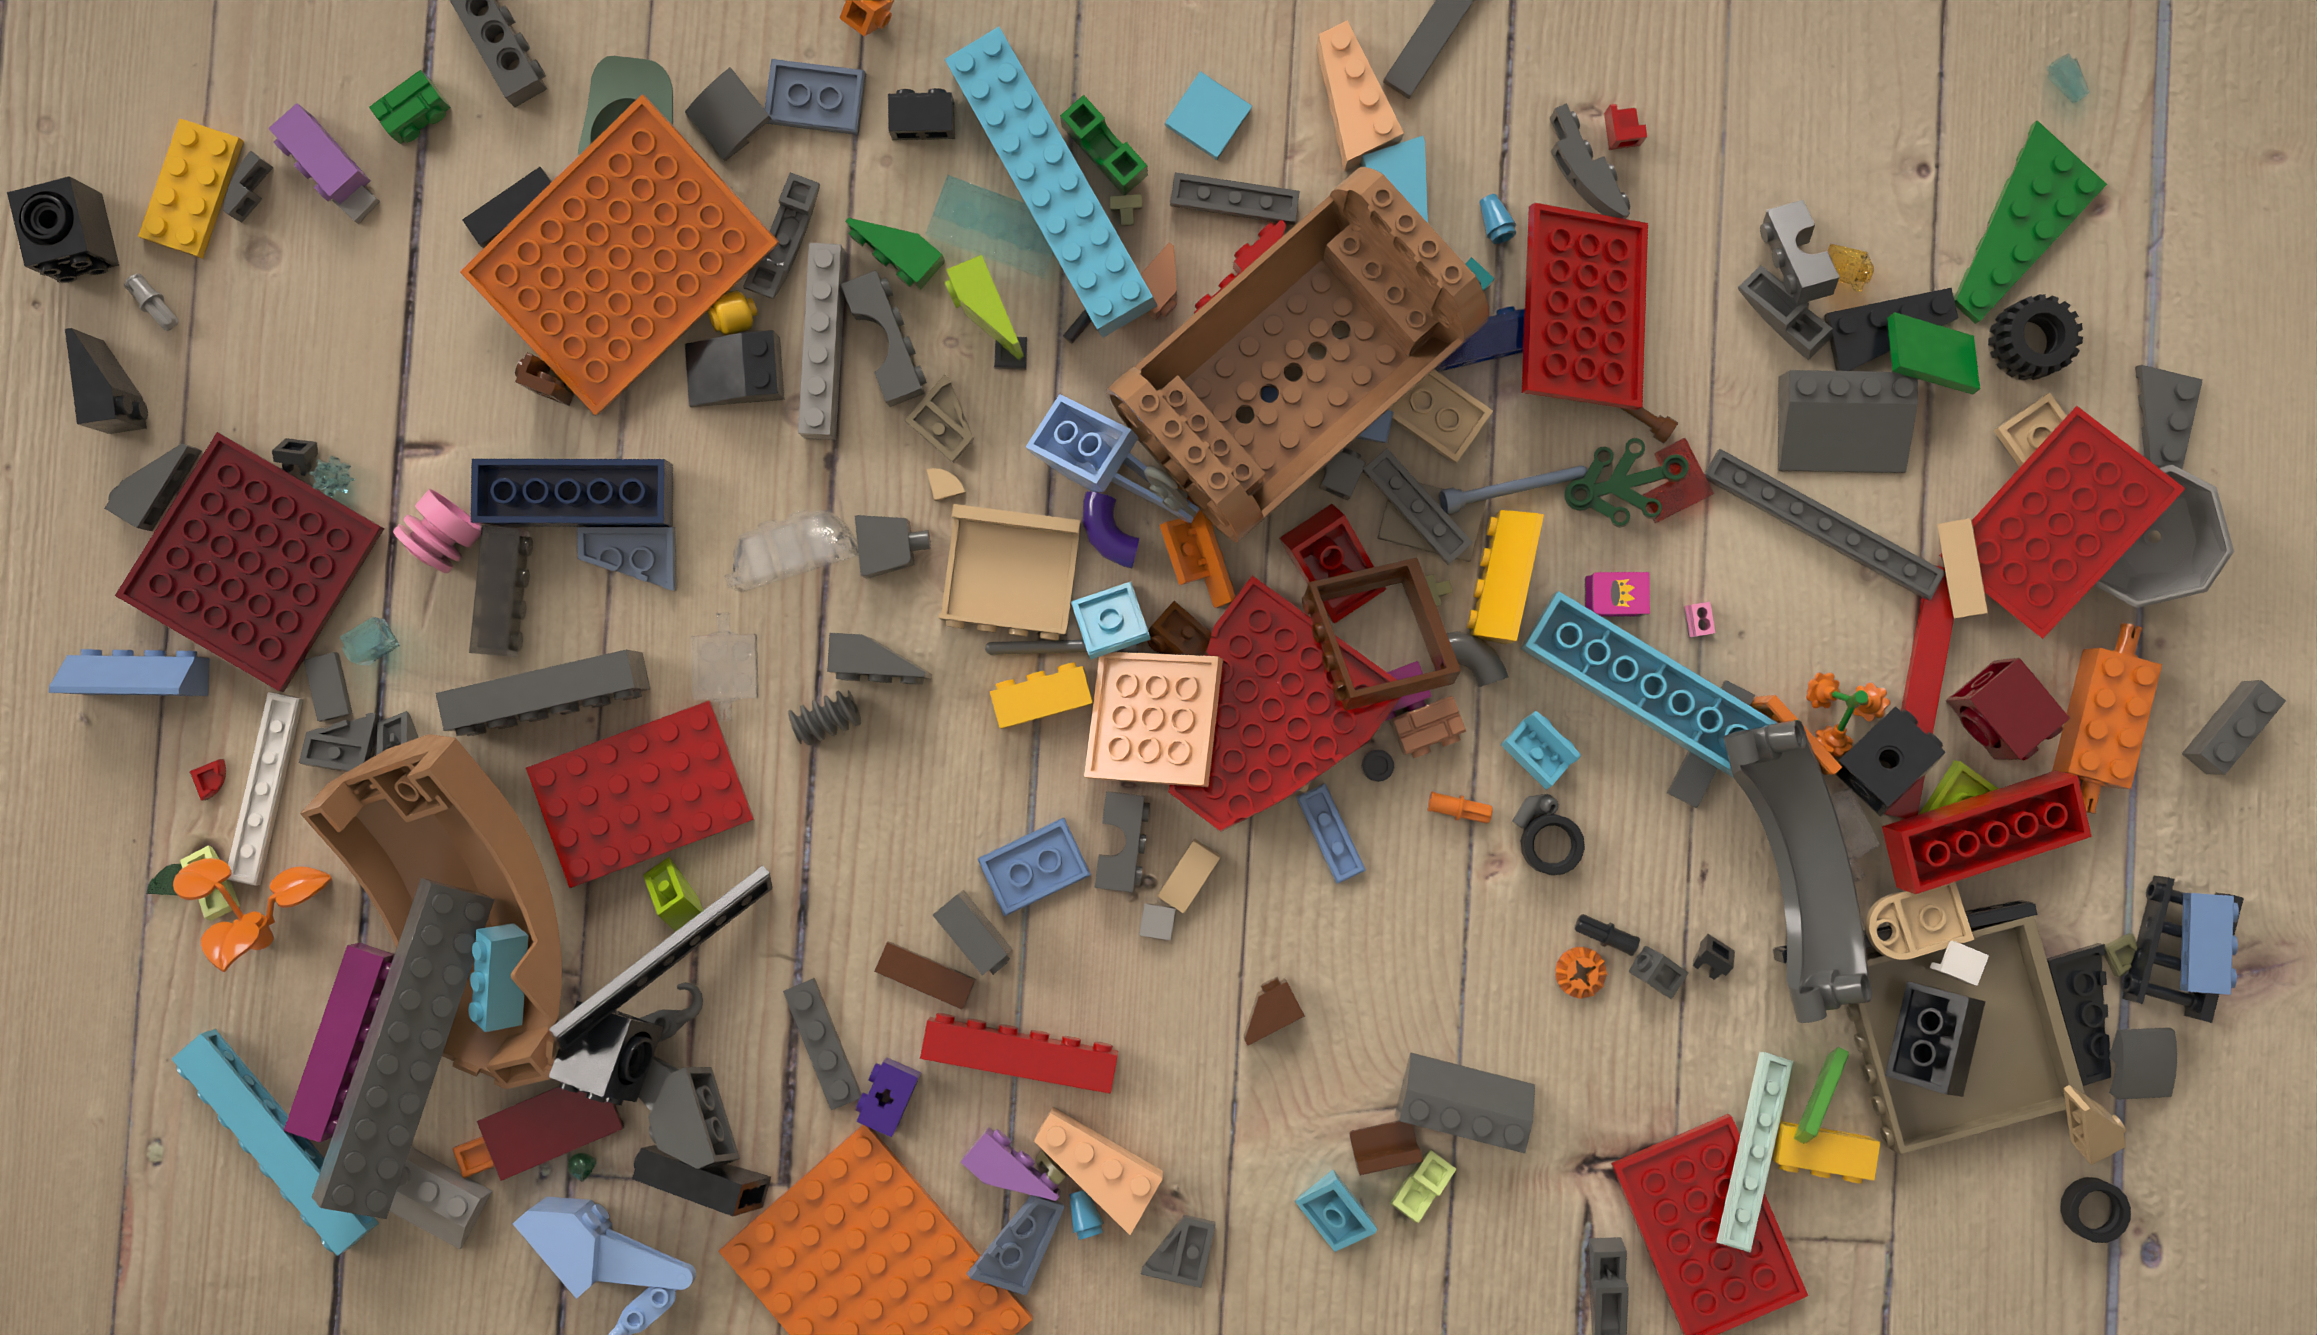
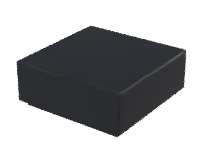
M1017 337L1024 355L1020 360L995 340L994 368L1026 370L1028 338Z

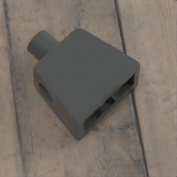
M855 516L861 576L865 579L913 566V551L931 549L929 530L911 532L910 521L907 518Z

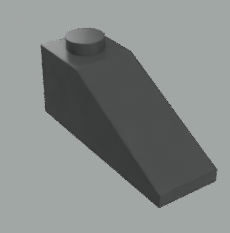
M181 443L122 480L110 492L109 502L104 509L138 529L153 531L202 450Z

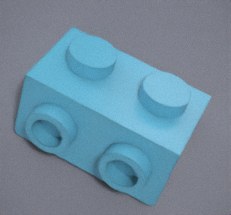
M1537 711L1524 718L1501 743V746L1546 790L1553 786L1569 765L1581 757V754L1575 749L1572 742L1564 738L1552 726L1551 722Z

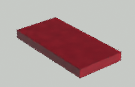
M558 1086L478 1120L477 1124L500 1181H503L624 1129L625 1127L616 1105L607 1101L605 1103L586 1098V1093L580 1091L575 1093Z

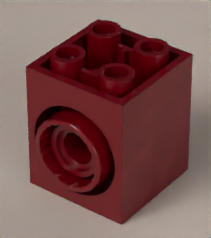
M2020 658L1994 660L1945 700L1959 716L1966 731L1983 745L1994 759L2026 760L2032 757L2039 750L2037 745L2045 739L2050 740L2060 734L2064 729L2062 725L2070 719Z

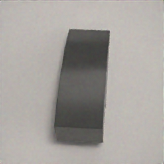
M1760 265L1738 287L1740 293L1758 314L1807 360L1813 357L1831 339L1833 328L1808 309V302L1796 305L1792 294L1789 295L1786 292L1784 283Z
M1621 1237L1589 1238V1291L1592 1335H1627L1629 1291L1626 1282L1627 1250Z

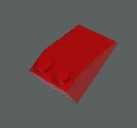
M1330 504L1279 538L1307 584L1374 567L1345 514L1333 504ZM1381 587L1322 602L1327 615L1335 624L1387 590V588Z

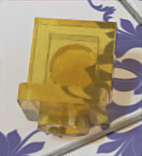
M1830 244L1828 253L1840 277L1838 281L1851 284L1854 291L1861 292L1864 284L1870 282L1874 272V265H1872L1868 253Z

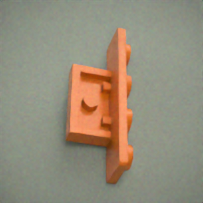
M1201 510L1198 511L1191 523L1179 518L1160 524L1159 526L1179 585L1204 579L1214 608L1232 602L1235 599L1234 588L1229 579L1223 554L1219 549L1214 534L1213 524Z

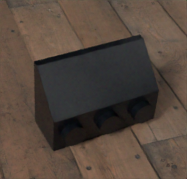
M1907 981L1885 1076L1946 1095L1963 1097L1986 1001Z

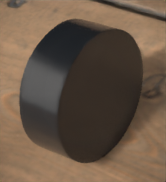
M1372 750L1364 756L1361 767L1368 779L1380 782L1392 775L1394 761L1386 751Z

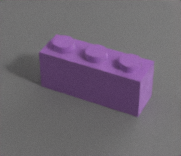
M298 103L269 127V130L277 137L274 141L275 145L285 155L289 156L292 154L297 162L294 166L307 179L312 176L318 183L314 188L328 202L334 199L341 204L361 185L365 187L371 181L312 114Z

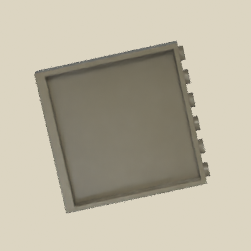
M2034 916L1971 928L1974 940L1962 943V945L1989 955L1977 986L1930 968L1932 962L1941 964L1947 948L1907 960L1889 958L1879 952L1867 954L1869 979L1872 987L1871 1001L1868 1003L1846 1004L1845 1009L1848 1018L1855 1024L1857 1034H1854L1855 1045L1864 1056L1866 1065H1863V1073L1868 1084L1872 1085L1874 1096L1871 1098L1872 1105L1876 1114L1881 1117L1883 1128H1880V1134L1885 1146L1889 1147V1149L1901 1155L2066 1110L2063 1088L2068 1085L2085 1095ZM1907 981L1986 1001L1963 1097L1946 1095L1885 1076Z

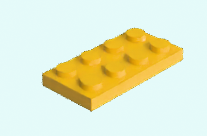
M179 118L138 237L203 259L244 141L239 137Z

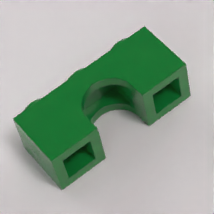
M1085 95L1081 96L1060 115L1062 128L1123 195L1128 194L1148 176L1147 164L1127 142L1123 144L1116 138L1107 126L1105 117Z

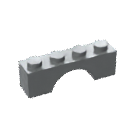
M875 270L842 283L841 287L855 319L874 322L887 333L889 340L888 355L881 367L874 372L886 403L889 407L925 394L922 385L926 384L927 381L921 366L915 367L911 355L916 354L910 337H903L899 326L905 324L898 306L892 308L888 297L893 296V292L887 277L881 279Z

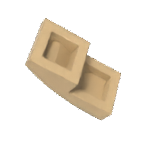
M1194 839L1157 897L1184 914L1221 855Z

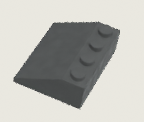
M1789 370L1778 377V471L1906 473L1918 406V379L1895 372Z

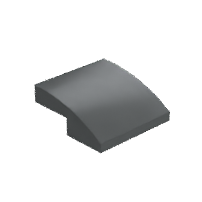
M731 67L707 86L685 111L724 161H727L749 143L747 138L771 120L769 114Z
M2172 1028L2117 1029L2109 1059L2117 1064L2109 1093L2118 1100L2172 1097L2177 1071L2175 1030Z

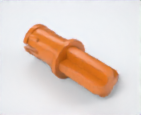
M1432 791L1427 811L1455 816V820L1464 818L1487 824L1491 820L1493 807L1465 800L1462 795L1456 798Z

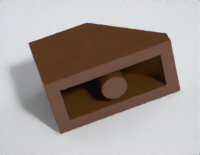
M1275 977L1261 985L1262 990L1256 994L1243 1035L1247 1046L1305 1017L1286 979L1279 981L1278 977Z

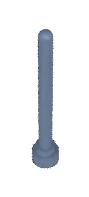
M1577 466L1464 492L1461 489L1456 490L1454 487L1443 489L1439 493L1440 505L1448 515L1458 513L1461 508L1465 507V504L1581 479L1588 470L1585 466Z

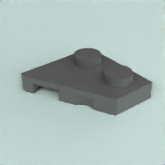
M1183 1215L1142 1266L1141 1275L1202 1288L1216 1225L1215 1221Z

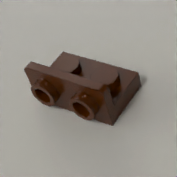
M527 352L524 359L522 358L516 366L515 376L517 378L515 382L533 393L570 406L574 394L565 389V383L549 375L551 368L543 360Z
M1175 601L1170 604L1148 630L1151 639L1147 640L1151 649L1157 653L1195 656L1208 655L1206 651L1211 639V632Z

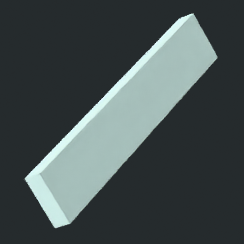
M1759 1052L1717 1243L1751 1252L1793 1066V1061L1766 1052Z

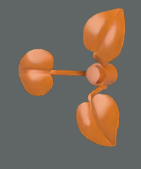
M202 859L187 865L175 875L173 887L175 893L186 900L204 898L216 888L238 919L234 920L233 923L219 922L212 925L201 937V947L206 958L220 971L226 972L235 960L250 949L261 950L273 942L274 935L269 925L275 923L273 917L275 902L282 908L299 905L321 891L331 882L332 878L329 874L310 867H293L281 872L270 883V890L273 895L268 898L266 916L256 911L243 915L231 895L221 884L231 876L232 872L229 865L219 859Z

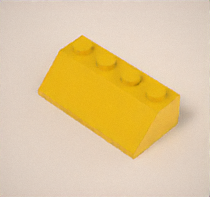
M1500 510L1496 513L1495 517H1490L1486 535L1491 536L1489 547L1483 548L1480 558V566L1484 567L1482 579L1477 578L1473 590V597L1477 598L1475 610L1470 609L1466 628L1471 629L1470 635L1505 645L1517 642L1544 514Z

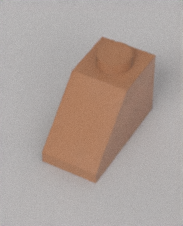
M1170 242L1140 274L1158 305L1147 312L1155 320L1161 314L1164 317L1169 315L1177 305L1175 301L1177 297L1174 246Z

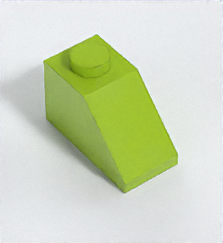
M667 857L643 874L657 915L675 932L703 911L697 894L670 857Z

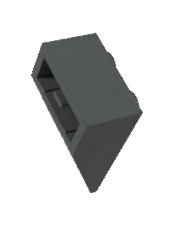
M829 633L827 672L835 673L836 679L860 681V675L868 676V681L892 683V677H901L900 683L923 685L924 679H932L931 673L870 637L862 634Z

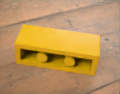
M1072 662L1058 666V673L1046 676L1045 671H1039L1026 675V682L1015 684L1014 679L996 683V690L990 691L999 728L1004 729L1093 704L1084 667H1076V663Z
M1780 1121L1771 1159L1779 1164V1169L1798 1173L1799 1168L1811 1170L1810 1174L1823 1178H1830L1831 1173L1843 1175V1180L1862 1184L1863 1179L1875 1180L1880 1141L1867 1135L1820 1128L1816 1137L1803 1144L1794 1139L1799 1124Z

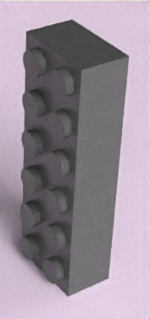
M626 649L436 693L443 731H455L456 736H475L487 733L486 727L488 729H505L517 726V720L520 722L545 720L549 718L548 713L550 712L551 714L560 713V715L579 712L580 705L596 708L610 705L611 698H614V700L623 699V701L642 697L641 691L650 690V684L643 652Z

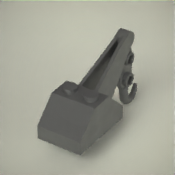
M685 982L677 985L678 990H688L693 996L692 1004L688 1008L683 1010L662 1009L640 1018L664 1027L659 1042L674 1036L686 1022L695 1018L701 1011L703 996L700 989L694 984ZM653 1056L639 1098L651 1111L648 1117L651 1125L649 1127V1134L657 1148L696 1169L723 1166L739 1160L738 1150L712 1067H685L679 1070L660 1058Z

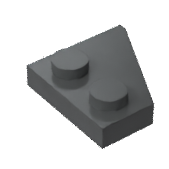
M368 713L365 714L366 717L352 721L344 720L334 723L329 728L321 727L307 731L299 763L306 766L344 772L359 766L370 759L380 715Z

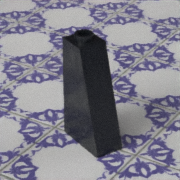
M657 1145L640 1149L634 1160L635 1170L632 1177L635 1181L732 1217L763 1208L771 1177L729 1164L696 1169L659 1150Z

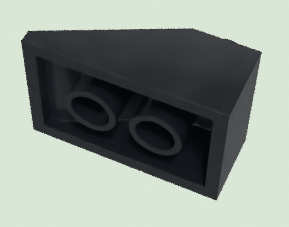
M73 328L65 329L77 424L107 434L147 429L148 409L143 401V397L104 340Z
M774 330L742 332L685 344L689 407L785 400L780 337Z

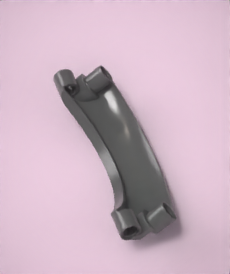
M1793 720L1725 735L1723 739L1733 777L1745 792L1758 814L1776 863L1786 917L1787 984L1797 1022H1816L1827 1017L1826 1010L1839 1009L1842 1005L1870 1002L1872 987L1869 979L1864 932L1851 864L1828 787L1802 722L1800 720Z

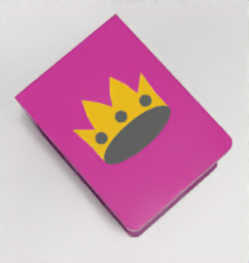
M1595 572L1585 577V607L1599 616L1640 617L1650 614L1649 572Z

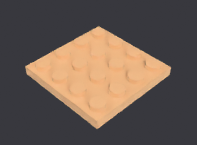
M1112 652L1100 656L1084 777L1098 780L1208 787L1223 659L1218 656Z

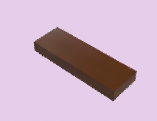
M889 941L886 943L874 971L959 1009L964 1008L976 980L973 977Z

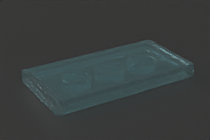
M947 175L925 233L926 236L1044 279L1054 252L1026 203Z

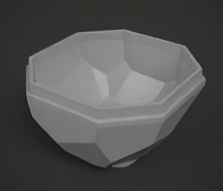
M2174 465L2159 469L2186 489L2094 585L2135 608L2207 592L2234 553L2217 487ZM2158 531L2161 534L2160 541L2157 543L2148 541L2147 535L2149 532Z

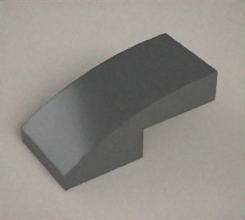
M250 150L231 180L223 211L242 223L262 200L253 190L273 169V166Z

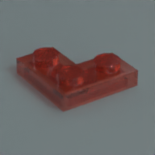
M1686 438L1654 453L1660 466L1663 465L1664 460L1668 456L1674 454L1683 456L1689 465L1688 474L1682 481H1668L1643 494L1647 498L1659 500L1662 505L1661 514L1653 519L1654 523H1658L1714 494ZM1672 465L1669 468V472L1673 475H1678L1682 471L1678 465ZM1651 503L1646 506L1650 514L1658 511L1656 504Z

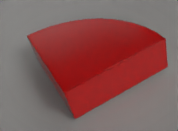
M218 759L189 771L201 801L212 798L221 789L226 777L224 759Z

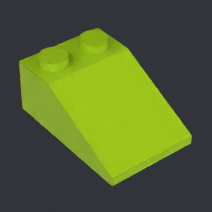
M979 255L946 269L950 280L945 281V285L955 307L962 306L968 318L994 340L998 341L1018 360L1024 357L983 256Z

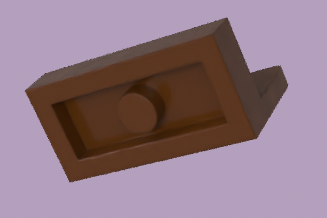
M1398 1120L1349 1132L1359 1175L1423 1162L1412 1124Z

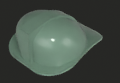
M607 56L596 65L591 77L589 99L579 142L578 156L642 94L673 125V86L668 73L660 64L648 59Z

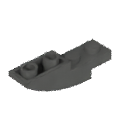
M1567 103L1555 108L1550 116V120L1560 141L1556 142L1551 153L1558 167L1577 193L1599 213L1626 219L1630 214V202L1627 195L1619 190L1616 183L1618 177L1614 166L1611 163H1607L1605 156L1594 161L1592 160L1593 151L1591 145L1587 140H1583L1579 132L1580 122L1578 116L1574 111H1570Z

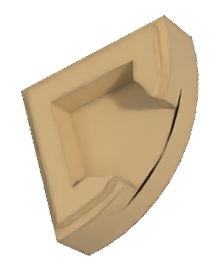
M936 468L926 469L935 501L966 494L961 482L950 472Z

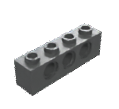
M450 0L501 92L514 107L547 90L542 78L546 77V74L536 59L531 61L527 51L531 50L521 32L515 33L511 25L516 22L505 5L501 7L497 0ZM489 6L486 14L478 16L481 8ZM504 33V37L500 42L493 43L496 35ZM519 60L517 68L508 70L511 62Z

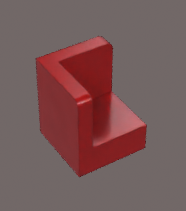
M1617 104L1609 105L1604 112L1609 150L1641 146L1647 138L1646 124L1639 125L1636 108L1618 110Z

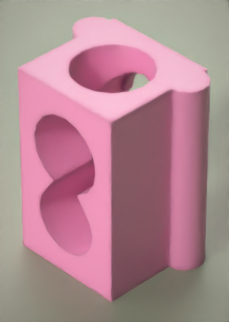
M1710 602L1684 606L1689 637L1715 633ZM1698 609H1701L1703 612L1702 618L1697 615ZM1700 619L1706 624L1703 630L1698 626Z

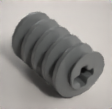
M839 690L836 691L835 702L827 695L824 696L823 707L816 700H813V711L810 712L804 705H801L800 716H797L792 710H788L793 732L800 744H802L803 740L805 744L812 745L814 736L820 741L824 740L826 737L825 730L831 736L837 735V725L843 731L849 730V720L855 726L861 725L859 710L849 690L848 697H844Z

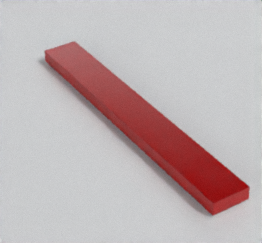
M1937 566L1945 571V567ZM1946 573L1930 600L1921 598L1901 711L1905 709L1917 719V726L1926 734L1928 732L1933 734L1954 622ZM1925 775L1883 815L1904 819L1918 815Z

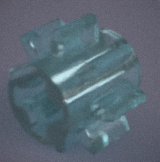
M330 456L329 463L319 459L316 460L318 466L315 468V471L310 472V475L314 476L316 480L313 488L318 490L325 488V495L334 497L336 490L347 493L346 487L349 482L355 480L350 477L348 472L351 465L347 463L339 465V458ZM330 474H335V478L329 479Z

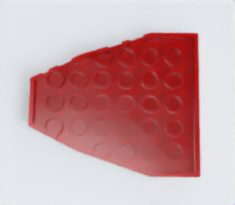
M1253 575L1214 625L1206 651L1209 656H1218L1223 659L1208 787L1169 785L1168 790L1169 794L1220 832L1286 800L1368 743L1402 698L1399 697L1345 711L1341 700L1338 701L1334 695V680L1331 671L1327 672L1322 659L1324 652L1321 643H1317L1313 637L1312 618ZM1335 635L1354 690L1397 680Z

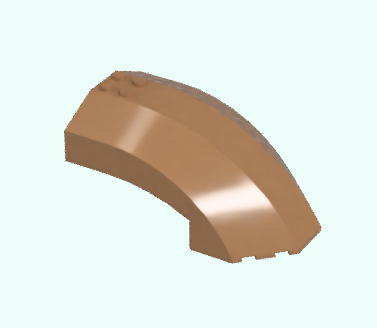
M428 734L386 749L329 782L300 814L364 888L381 915L396 948L399 944L421 877L483 893L495 899L485 928L514 923L528 934L527 952L511 972V979L524 993L522 1025L484 1032L470 1019L468 1008L472 1002L473 994L470 982L471 974L474 972L473 962L442 1056L454 1061V1068L477 1077L481 1072L495 1078L494 1084L504 1089L550 1080L549 1074L555 1060L556 1044L549 1028L559 1020L562 988V956L558 921L550 887L534 845L517 814L499 789L456 738Z

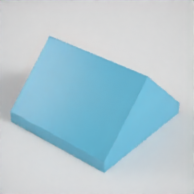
M1331 1170L1295 1200V1203L1334 1252L1369 1237L1378 1230L1374 1220L1334 1170Z

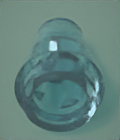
M2070 53L2063 55L2046 67L2049 73L2047 78L2072 103L2078 102L2090 93L2077 58L2073 59Z

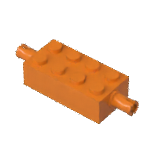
M2120 624L2115 650L2103 648L2083 649L2067 710V715L2070 719L2064 723V729L2061 733L2052 771L2056 770L2078 775L2086 813L2096 814L2101 787L2131 789L2162 664L2144 660L2135 655L2143 628L2140 626L2134 627L2133 624Z

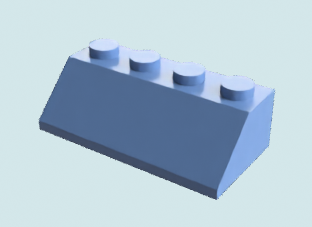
M81 649V655L66 656L49 685V693L208 696L210 658L197 657V651H176V657H165V651L144 650V656H134V650H113L112 656H102V650Z

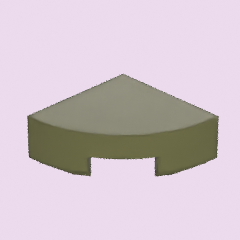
M2128 933L2105 945L2104 956L2116 977L2123 976L2131 968L2134 953L2137 951L2134 934Z
M1043 1150L1036 1157L1038 1166H1042L1048 1172L1046 1176L1054 1184L1059 1185L1066 1177V1172Z

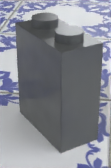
M964 890L933 914V917L982 976L988 971L994 975L1010 960L1007 955L1012 950L1011 946Z

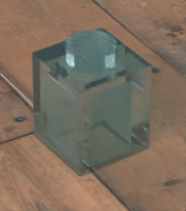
M371 617L340 636L344 644L342 650L350 662H355L357 665L368 666L400 646L385 619Z

